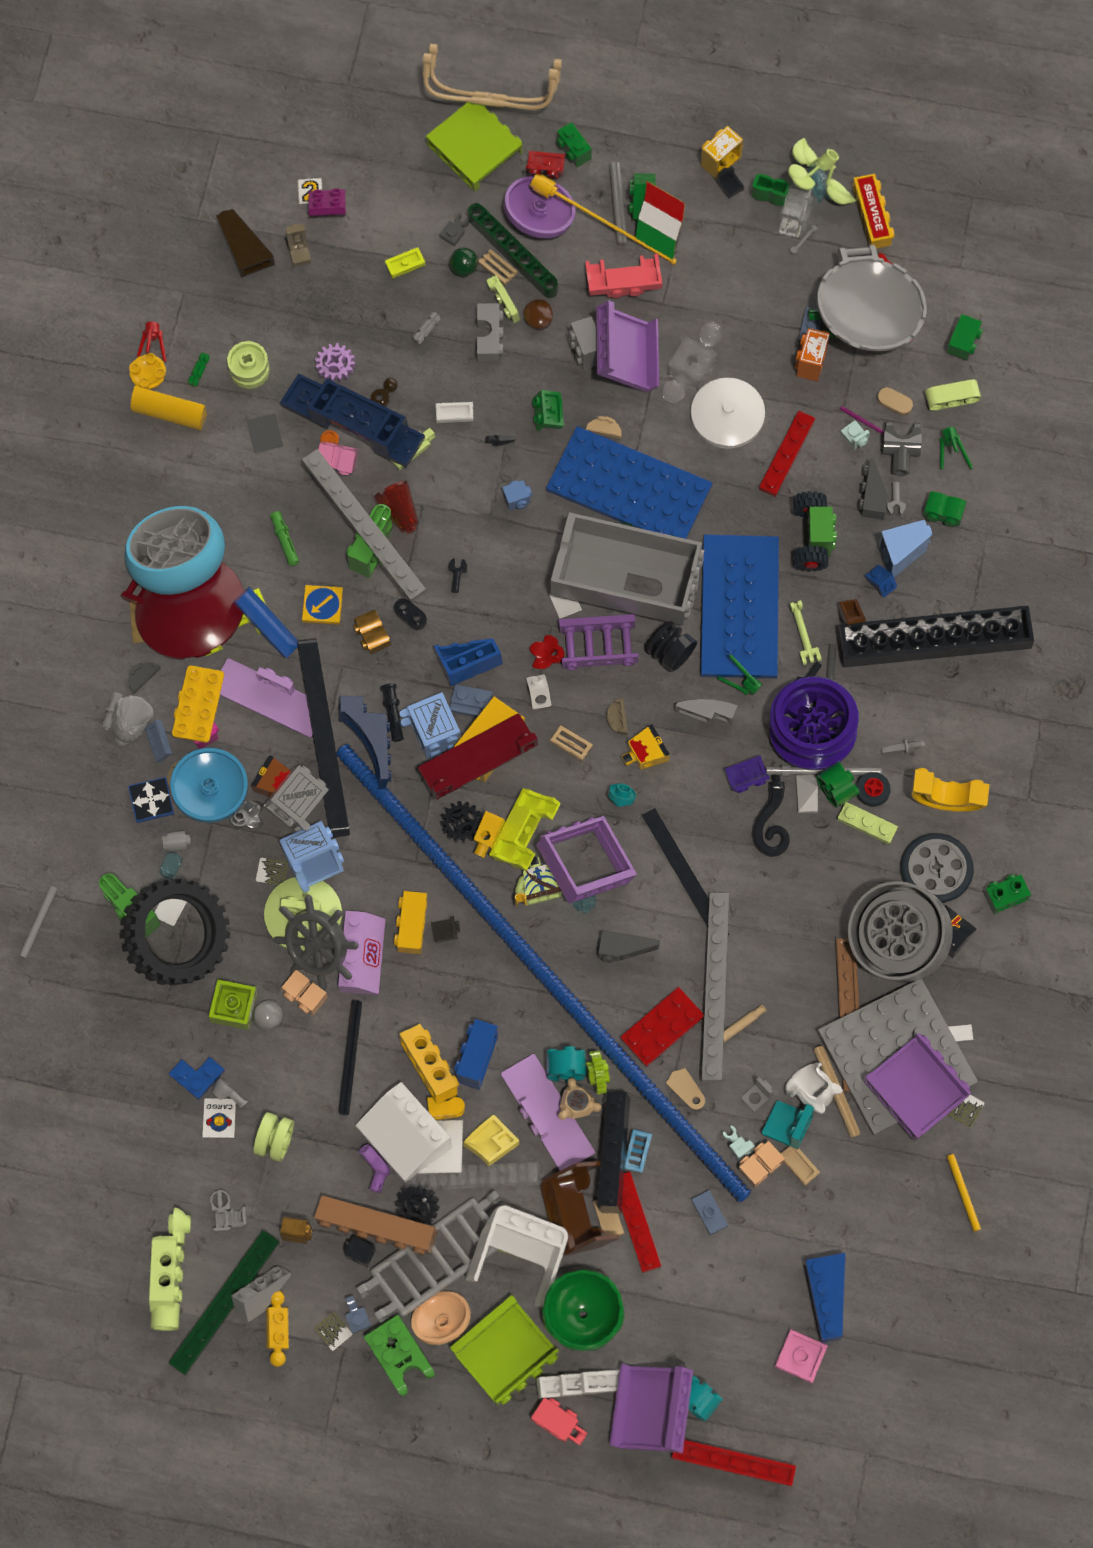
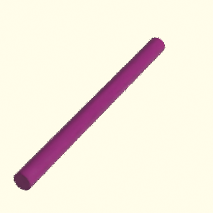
M843 406L840 407V410L884 435L883 429Z

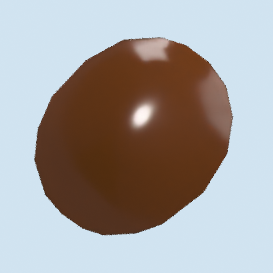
M536 299L525 306L524 317L527 324L538 331L544 330L552 323L553 311L548 302Z

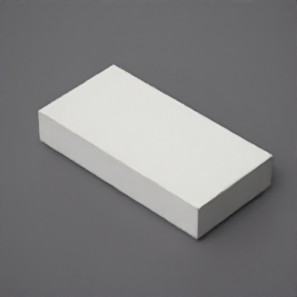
M473 402L436 403V422H473Z

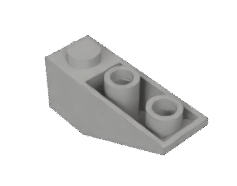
M277 1265L233 1294L232 1300L236 1315L250 1322L262 1314L270 1305L272 1295L280 1291L291 1276V1273Z

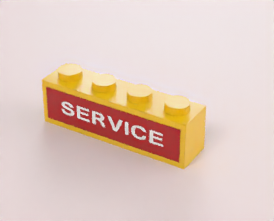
M875 174L855 177L852 187L868 245H875L876 249L891 246L892 238L895 235L893 227L890 228L889 212H886L884 208L886 206L885 198L880 194V180L876 179Z

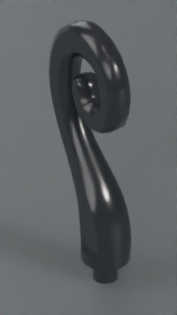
M773 775V782L769 783V801L756 818L752 831L756 848L769 857L783 854L788 849L790 843L789 833L785 828L778 825L767 829L766 839L771 841L774 834H779L782 838L781 843L776 847H771L763 840V827L781 805L784 798L785 783L781 781L780 775Z

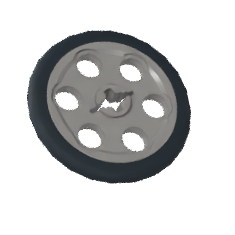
M930 833L913 840L904 851L900 863L904 882L917 885L929 891L942 903L953 901L960 897L968 889L974 873L972 857L967 848L956 838L942 833ZM941 846H945L949 849V854L941 855L938 849ZM927 849L930 852V856L923 858L920 856L919 851ZM959 861L962 867L959 870H954L951 867V863ZM935 862L938 864L939 867H942L939 871V878L936 869H932L935 865ZM915 866L922 867L923 874H914L913 868ZM952 878L955 881V885L947 887L944 884V880ZM929 880L933 881L936 884V888L929 890L925 887V883Z

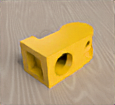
M432 1097L427 1098L429 1114L435 1120L461 1117L465 1112L464 1101L459 1097L451 1098L449 1101H443L437 1105Z

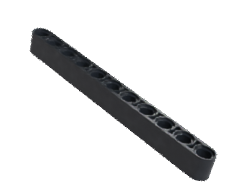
M317 638L297 640L319 776L325 782V787L329 789L323 796L328 827L333 835L332 838L350 836Z

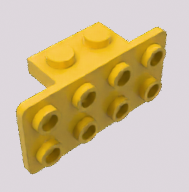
M197 666L187 667L183 687L178 694L179 705L174 711L173 737L203 743L210 741L225 676L223 671Z

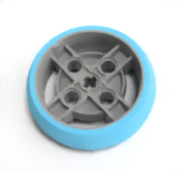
M175 506L159 510L144 518L130 533L125 546L127 570L132 578L148 591L164 595L190 591L209 580L220 567L225 551L224 535L218 523L209 514L200 509L189 506ZM200 535L208 537L205 544H202ZM145 556L148 557L150 563L148 566L142 564Z

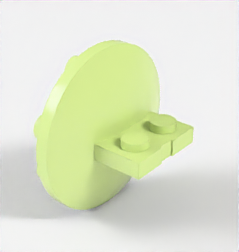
M295 877L279 884L269 895L264 909V920L270 936L273 939L276 936L285 937L289 921L280 913L279 909L281 906H285L294 916H297L301 912L306 911V895L312 896L314 910L322 911L329 916H332L336 910L342 912L340 900L332 887L321 881L310 886V890L304 893ZM342 916L337 921L339 926L341 925ZM303 921L302 924L310 931L308 921ZM317 923V929L320 931L323 927ZM298 931V938H305V937ZM279 944L283 948L287 949L285 944ZM300 946L301 949H302L303 952H304V951H305V947H304V946Z

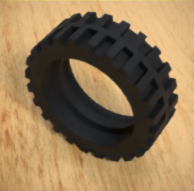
M170 879L153 883L151 886L141 889L139 895L132 897L130 900L132 904L126 906L124 913H127L126 918L121 919L120 925L124 926V932L119 933L120 939L124 938L125 946H121L122 951H127L130 956L126 960L129 964L134 963L136 965L135 971L138 974L143 973L146 975L145 979L157 981V984L181 985L205 978L204 975L215 970V964L222 962L223 958L220 955L222 952H227L228 946L224 945L225 939L230 938V932H226V925H230L229 919L224 920L223 913L226 912L225 907L218 906L217 901L220 899L216 895L211 896L209 888L198 886L199 882L196 881L188 882L187 879ZM168 899H179L190 903L199 913L204 925V942L200 953L193 960L183 965H169L159 961L152 954L146 942L145 924L149 912L157 904Z

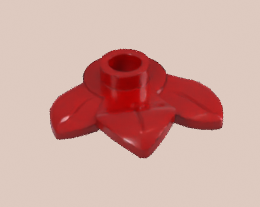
M546 635L543 642H535L529 647L531 653L536 657L532 665L535 669H547L552 663L558 664L562 662V658L565 656L564 649L559 646L557 638L552 635Z

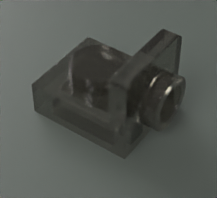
M450 916L448 920L431 923L435 943L458 939L457 933L461 931L459 921H455L454 916Z

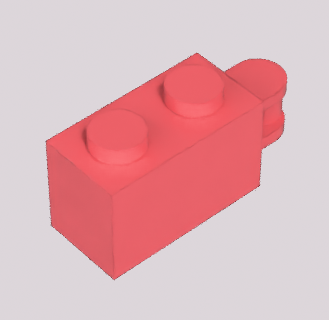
M544 1397L531 1417V1421L562 1442L566 1443L569 1439L580 1446L588 1433L577 1426L579 1420L576 1419L577 1415L569 1409L566 1411L559 1407L560 1403L552 1398L548 1400ZM574 1430L579 1432L575 1438L571 1436Z

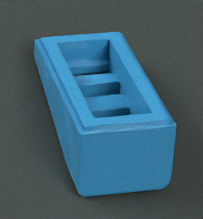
M633 1129L626 1154L625 1169L643 1172L652 1137L651 1133ZM635 1136L646 1138L647 1140L646 1142H642L634 1139ZM633 1144L644 1146L645 1148L644 1150L633 1148ZM631 1152L643 1154L642 1158L632 1156ZM629 1159L641 1162L640 1166L628 1163Z

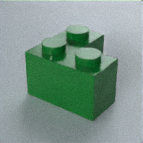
M634 173V179H630V195H633V202H630L629 213H633V219L639 218L646 195L647 181L656 186V174Z

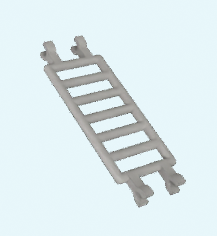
M493 1191L480 1203L474 1198L468 1200L433 1225L437 1231H440L464 1264L453 1271L436 1246L433 1245L431 1255L447 1275L439 1283L435 1281L417 1254L413 1253V1249L405 1248V1250L399 1249L371 1269L370 1273L373 1279L359 1286L357 1290L364 1299L380 1286L388 1297L391 1304L374 1313L381 1324L397 1311L401 1316L408 1315L469 1271L472 1259H469L446 1226L456 1219L477 1247L479 1237L462 1214L472 1208L484 1225H486L489 1217L485 1211L501 1202L496 1191ZM489 1246L485 1259L499 1249ZM406 1254L430 1286V1289L420 1295L397 1263V1260ZM389 1266L414 1299L405 1307L380 1274Z

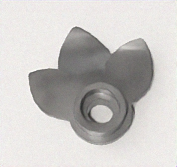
M245 799L240 809L230 816V823L238 829L245 826L251 829L260 827L264 824L263 820L258 817L262 811L263 804L255 800L247 802Z

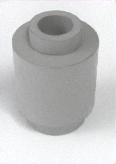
M186 831L170 832L162 836L164 851L188 850V846L191 845L190 834H186Z

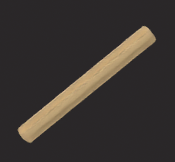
M824 1046L814 1048L818 1063H822V1066H820L821 1070L828 1075L832 1083L840 1086ZM844 1093L834 1095L833 1098L851 1138L859 1136L860 1130Z

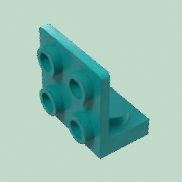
M777 1101L762 1131V1135L798 1150L814 1117V1107L807 1104L805 1109L802 1110Z

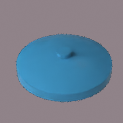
M202 748L190 752L178 762L171 776L170 787L172 798L184 815L199 822L213 823L229 818L240 809L247 796L248 780L243 765L235 756L217 748Z

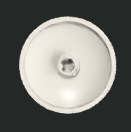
M720 378L707 383L697 392L691 406V421L695 431L704 441L719 448H737L751 442L761 431L765 418V407L760 394L750 384L735 378Z

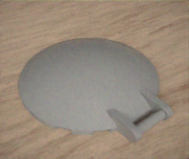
M875 245L854 249L838 248L840 262L824 275L817 293L818 310L825 325L845 343L863 350L888 351L909 343L921 330L927 312L925 295L917 280L912 279L906 273L907 270L896 263L892 265L883 261L882 258H878Z

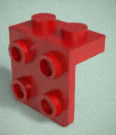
M529 151L528 165H526L525 169L530 176L542 174L548 175L550 179H559V177H563L565 154Z

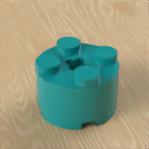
M566 1046L560 1051L557 1049L547 1050L546 1064L547 1079L549 1081L559 1082V1079H563L567 1082L569 1078L581 1081L586 1077L585 1050H575L574 1046Z
M692 1376L688 1410L694 1416L706 1422L723 1401V1398L715 1392L712 1394L713 1389L705 1382L699 1384L700 1380Z

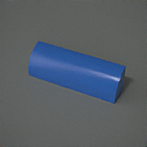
M250 586L233 601L282 657L287 658L298 647L297 638Z

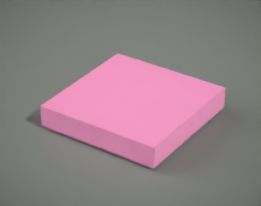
M790 1329L775 1368L812 1384L828 1345Z

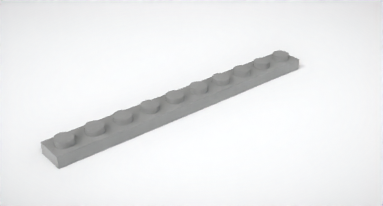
M316 449L302 459L304 465L409 601L412 602L426 592V588L319 450Z
M710 893L702 1082H722L729 893Z

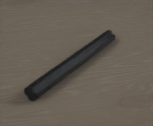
M359 1000L351 1002L338 1111L340 1115H349L362 1010V1002Z

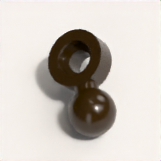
M394 378L385 379L383 383L384 388L373 391L371 400L386 407L390 402L389 392H394L398 387V383ZM382 395L383 398L381 400H377V396Z

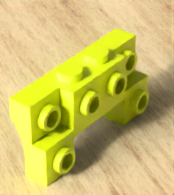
M523 788L489 856L496 861L508 863L514 868L527 871L535 853L526 847L541 818L553 820L561 803L553 797L541 795Z

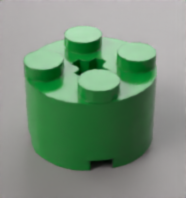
M839 761L816 776L821 791H825L828 795L826 797L827 800L835 808L860 794L858 788L852 782L854 780L852 773L849 770L845 772L843 765Z

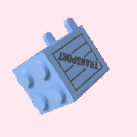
M442 692L407 706L406 709L401 710L399 713L400 717L404 718L401 720V726H412L426 759L430 757L436 758L442 752L452 749L461 738L460 730Z
M322 821L311 825L307 831L302 829L279 840L289 867L304 893L310 890V886L344 871L341 864L344 862L340 851L337 852L339 846L335 839L331 840L333 835L330 828H325Z

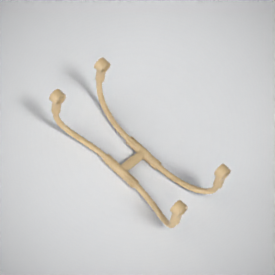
M430 44L429 53H424L422 76L424 77V85L426 90L433 96L446 100L471 102L472 104L495 107L506 106L527 110H538L549 105L560 81L562 60L554 59L553 69L550 68L549 93L539 98L508 97L503 94L478 91L468 92L446 87L436 79L434 74L438 44ZM431 76V79L434 82V84L444 91L459 95L472 96V98L451 96L435 92L429 86L428 77ZM506 101L524 102V103H534V102H541V101H545V102L542 103V104H540V105H523V104L510 103V102H506Z

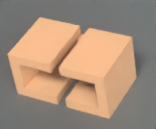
M295 970L281 987L284 993L283 996L291 1003L293 1001L298 1003V1008L305 1014L309 1012L314 1015L327 1000V993L315 983L310 984V980L298 970Z
M769 1141L766 1144L760 1143L754 1149V1155L751 1157L747 1155L739 1162L741 1166L738 1171L753 1188H756L768 1177V1172L771 1174L784 1163L785 1158Z

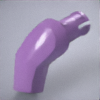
M366 1144L358 1152L374 1172L369 1190L381 1193L386 1177L390 1176L391 1170L375 1149Z

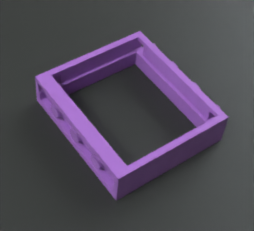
M604 816L599 818L591 817L586 822L581 823L579 821L568 828L563 826L553 833L548 831L545 835L541 836V839L536 844L569 904L629 884L637 875ZM594 832L617 874L576 887L553 845Z

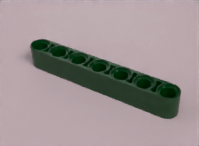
M479 203L471 204L468 208L470 224L546 298L555 297L558 293L557 278L487 209ZM516 249L517 251L510 252L509 250ZM523 261H528L529 263H528V264H523V263H521V262H523ZM535 273H540L541 275H540V276H535L534 274H535ZM552 285V286H554V287H553V288H547L546 286Z

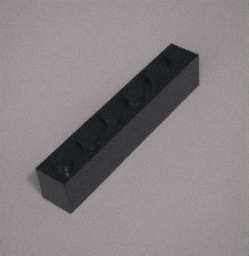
M607 1091L597 1203L601 1213L621 1214L630 1112V1098L627 1092Z

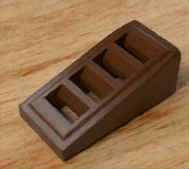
M857 599L838 602L840 616L847 625L866 622Z

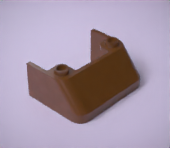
M600 1161L575 1163L545 1178L541 1183V1192L549 1222L563 1227L568 1233V1240L562 1256L597 1249L620 1239L619 1234L605 1236L601 1228L592 1229L582 1191L588 1189L591 1180L588 1171L600 1166Z

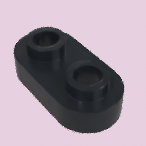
M405 598L395 602L394 612L396 616L410 628L421 630L426 626V614L416 605ZM402 605L407 606L405 609L400 608ZM415 617L421 618L419 621L414 620Z

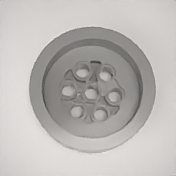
M887 882L870 889L858 900L849 919L848 938L854 956L866 970L890 981L914 982L929 976L942 965L952 944V923L943 903L929 891L908 882ZM895 907H899L900 914L893 917L892 910ZM916 914L918 921L915 924H911L910 917ZM879 919H883L885 922L884 927L878 929L876 925ZM901 926L902 934L895 936V928ZM915 934L920 935V941L917 944L912 942V937ZM885 938L887 945L884 948H880L879 941ZM899 946H904V954L898 956L897 948Z

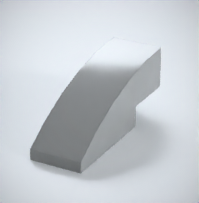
M687 700L677 702L675 712L709 725L712 724L713 719L732 725L738 705L717 700Z

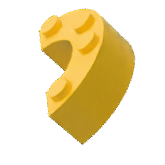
M918 768L914 771L911 795L918 803L934 809L953 812L977 811L987 807L990 784H985L982 780H972L967 783L944 782L939 778H935L934 773L928 772L927 769Z

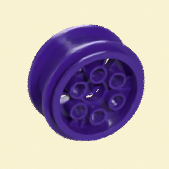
M805 677L795 680L782 688L772 703L769 724L772 745L784 760L796 767L808 770L829 768L838 761L841 762L845 759L855 745L859 723L858 708L852 695L835 681L822 677ZM810 703H816V707L811 709ZM790 713L795 719L787 717L786 714ZM835 713L839 714L838 717L830 719ZM833 727V728H836L837 730H836V731H831L829 728ZM791 728H797L798 731H795V732H794V731H791L790 729H791Z

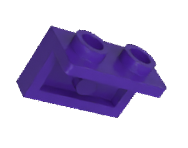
M760 755L724 768L730 789L734 792L737 791V793L747 791L748 787L754 784L755 786L763 785L766 783L765 780L770 779Z

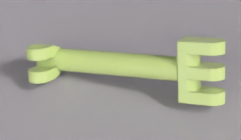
M802 601L790 603V608L794 614L805 650L799 653L802 665L807 664L805 657H808L810 663H814L813 655L816 656L817 662L821 661L818 647L812 649L801 614L803 609Z

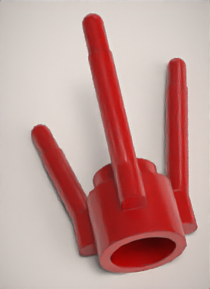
M157 322L145 323V330L142 332L137 357H140L146 339V353H149L151 341L156 340L158 337L162 359L166 362L162 337L163 331L159 330L160 325Z

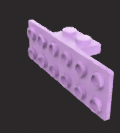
M230 658L226 660L221 669L225 676L220 696L308 738H312L306 694L295 690L294 683H292L293 681L286 676L280 677L269 668L263 669L259 667L258 671H255Z
M535 1054L530 1055L501 1073L502 1078L521 1107L519 1111L523 1118H528L531 1123L529 1126L535 1136H539L560 1171L575 1163H581L595 1154L593 1147L575 1119L570 1117L560 1120L558 1118V1114L561 1112L560 1103L562 1097L552 1081L547 1079V1073Z

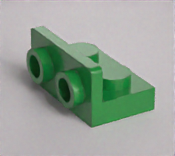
M540 390L532 400L536 430L540 431L544 427L562 429L564 427L561 392Z

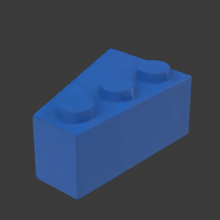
M493 638L469 641L470 643L466 644L452 643L450 646L442 647L434 645L436 658L450 686L503 664L501 652Z

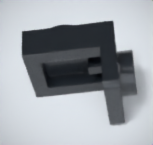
M733 165L721 169L717 177V183L728 198L744 190V185L734 173L735 168Z

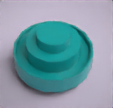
M622 783L611 785L608 791V797L618 807L632 805L637 796L630 786Z

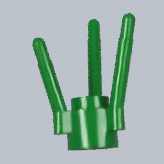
M948 427L941 431L942 437L939 438L940 469H944L945 444L953 446L955 453L958 452V444L970 469H973L960 436L957 435L956 428Z
M730 654L729 658L747 677L743 682L745 687L743 688L721 676L718 677V680L740 690L745 695L750 693L753 696L762 686V683L755 677H752L739 661Z

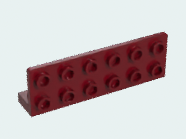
M518 713L424 763L418 769L435 799L438 800L537 747L538 738L534 732H530Z

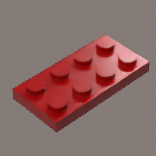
M678 987L625 1032L620 1039L645 1067H648L705 1018V1015Z

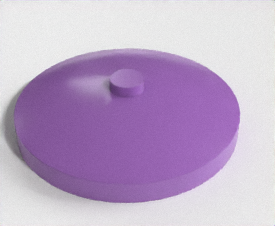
M534 176L520 178L513 182L507 189L503 206L506 216L516 228L534 237L552 238L562 235L571 227L576 212L574 205L556 195L554 197L550 196L547 199L533 191L530 184ZM557 183V192L573 201L567 190Z

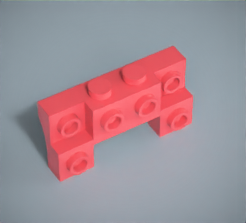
M654 254L652 259H644V256H640V266L605 269L604 260H600V264L589 265V261H585L589 296L607 294V297L620 298L625 295L638 296L644 294V290L662 289L658 254Z

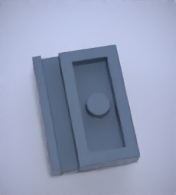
M455 684L450 710L452 713L477 718L491 701L492 691Z

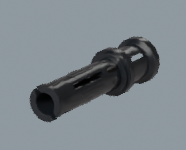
M394 683L385 684L380 687V691L383 692V706L387 709L388 720L390 721L392 741L400 742L404 740L398 711L400 700L397 699V685Z

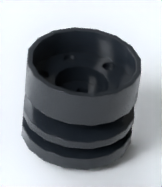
M673 621L666 623L654 635L647 647V652L651 655L654 654L655 659L663 657L662 665L671 672L680 668L697 646V641L689 634L681 636L682 628L677 627V624Z

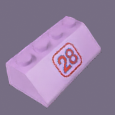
M346 911L344 923L346 941L357 942L359 947L356 950L347 949L343 966L352 974V979L347 980L339 973L338 987L340 992L379 995L386 919L366 912Z

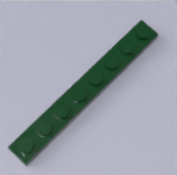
M264 1230L261 1232L170 1360L169 1365L185 1376L234 1309L232 1295L253 1282L280 1244V1241Z

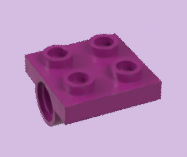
M315 189L309 191L308 209L310 217H322L328 214L330 216L346 215L345 189Z

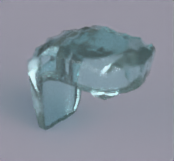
M174 852L167 853L160 867L159 874L164 878L173 879L182 864L183 858Z

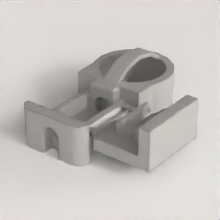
M223 1190L215 1191L211 1195L212 1212H215L216 1228H213L215 1233H220L221 1231L230 1232L232 1228L247 1226L246 1207H242L240 1211L230 1209V1196ZM222 1194L226 1195L228 1199L224 1207H222ZM217 1195H218V1207H216V1206L214 1205V1198H215V1196H217Z

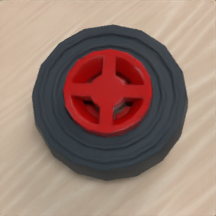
M877 772L863 775L856 786L860 792L857 795L859 800L870 807L884 804L891 793L888 779Z

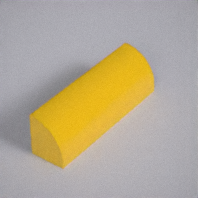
M134 386L131 397V411L202 430L207 416L205 405Z

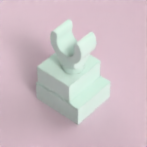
M731 1126L730 1129L733 1131V1134L729 1136L723 1132V1137L732 1142L729 1150L737 1161L740 1162L754 1151L755 1146L750 1140L745 1142L742 1137L738 1138L735 1127Z

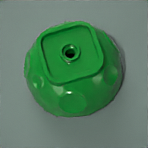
M577 1270L558 1277L550 1285L545 1295L543 1306V1322L546 1330L561 1345L573 1351H595L604 1347L620 1331L625 1315L621 1294L616 1285L607 1276L588 1270ZM585 1312L587 1317L582 1319L579 1314Z

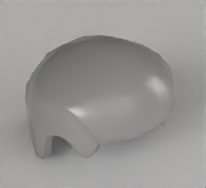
M266 1000L256 1006L252 1018L254 1025L259 1030L269 1032L280 1025L284 1014L283 1008L278 1002Z

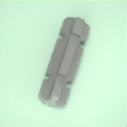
M432 312L429 319H426L418 329L419 331L413 335V340L421 344L424 337H427L435 327L434 324L440 321V316Z

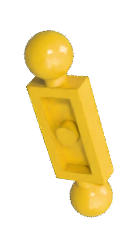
M277 1291L272 1295L271 1304L273 1307L266 1309L267 1349H274V1352L270 1355V1363L275 1367L284 1365L286 1356L282 1349L286 1350L289 1348L288 1308H281L285 1301V1296L281 1291Z

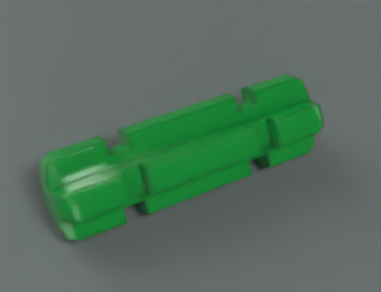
M204 352L200 353L199 360L196 361L191 372L192 375L189 376L188 384L190 386L196 387L206 364H208L210 357Z

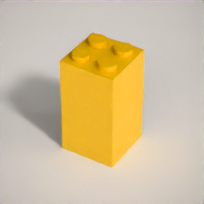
M494 696L454 747L518 713ZM494 770L475 780L479 781L480 779L485 782Z

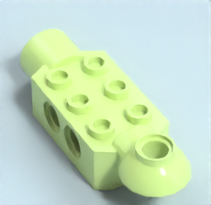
M174 1208L173 1214L169 1215L168 1230L169 1234H173V1236H157L152 1239L149 1304L151 1311L150 1328L153 1330L173 1331L179 1329L180 1304L178 1302H182V1290H180L179 1282L183 1281V1270H181L180 1262L184 1261V1250H182L181 1246L185 1244V1233H190L191 1219L190 1215H185L178 1208ZM171 1261L169 1266L164 1267L166 1262ZM170 1281L167 1287H163L165 1282Z

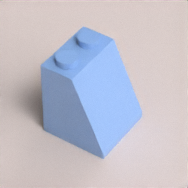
M925 520L881 532L878 546L886 569L894 577L927 551L932 530L929 525H926Z

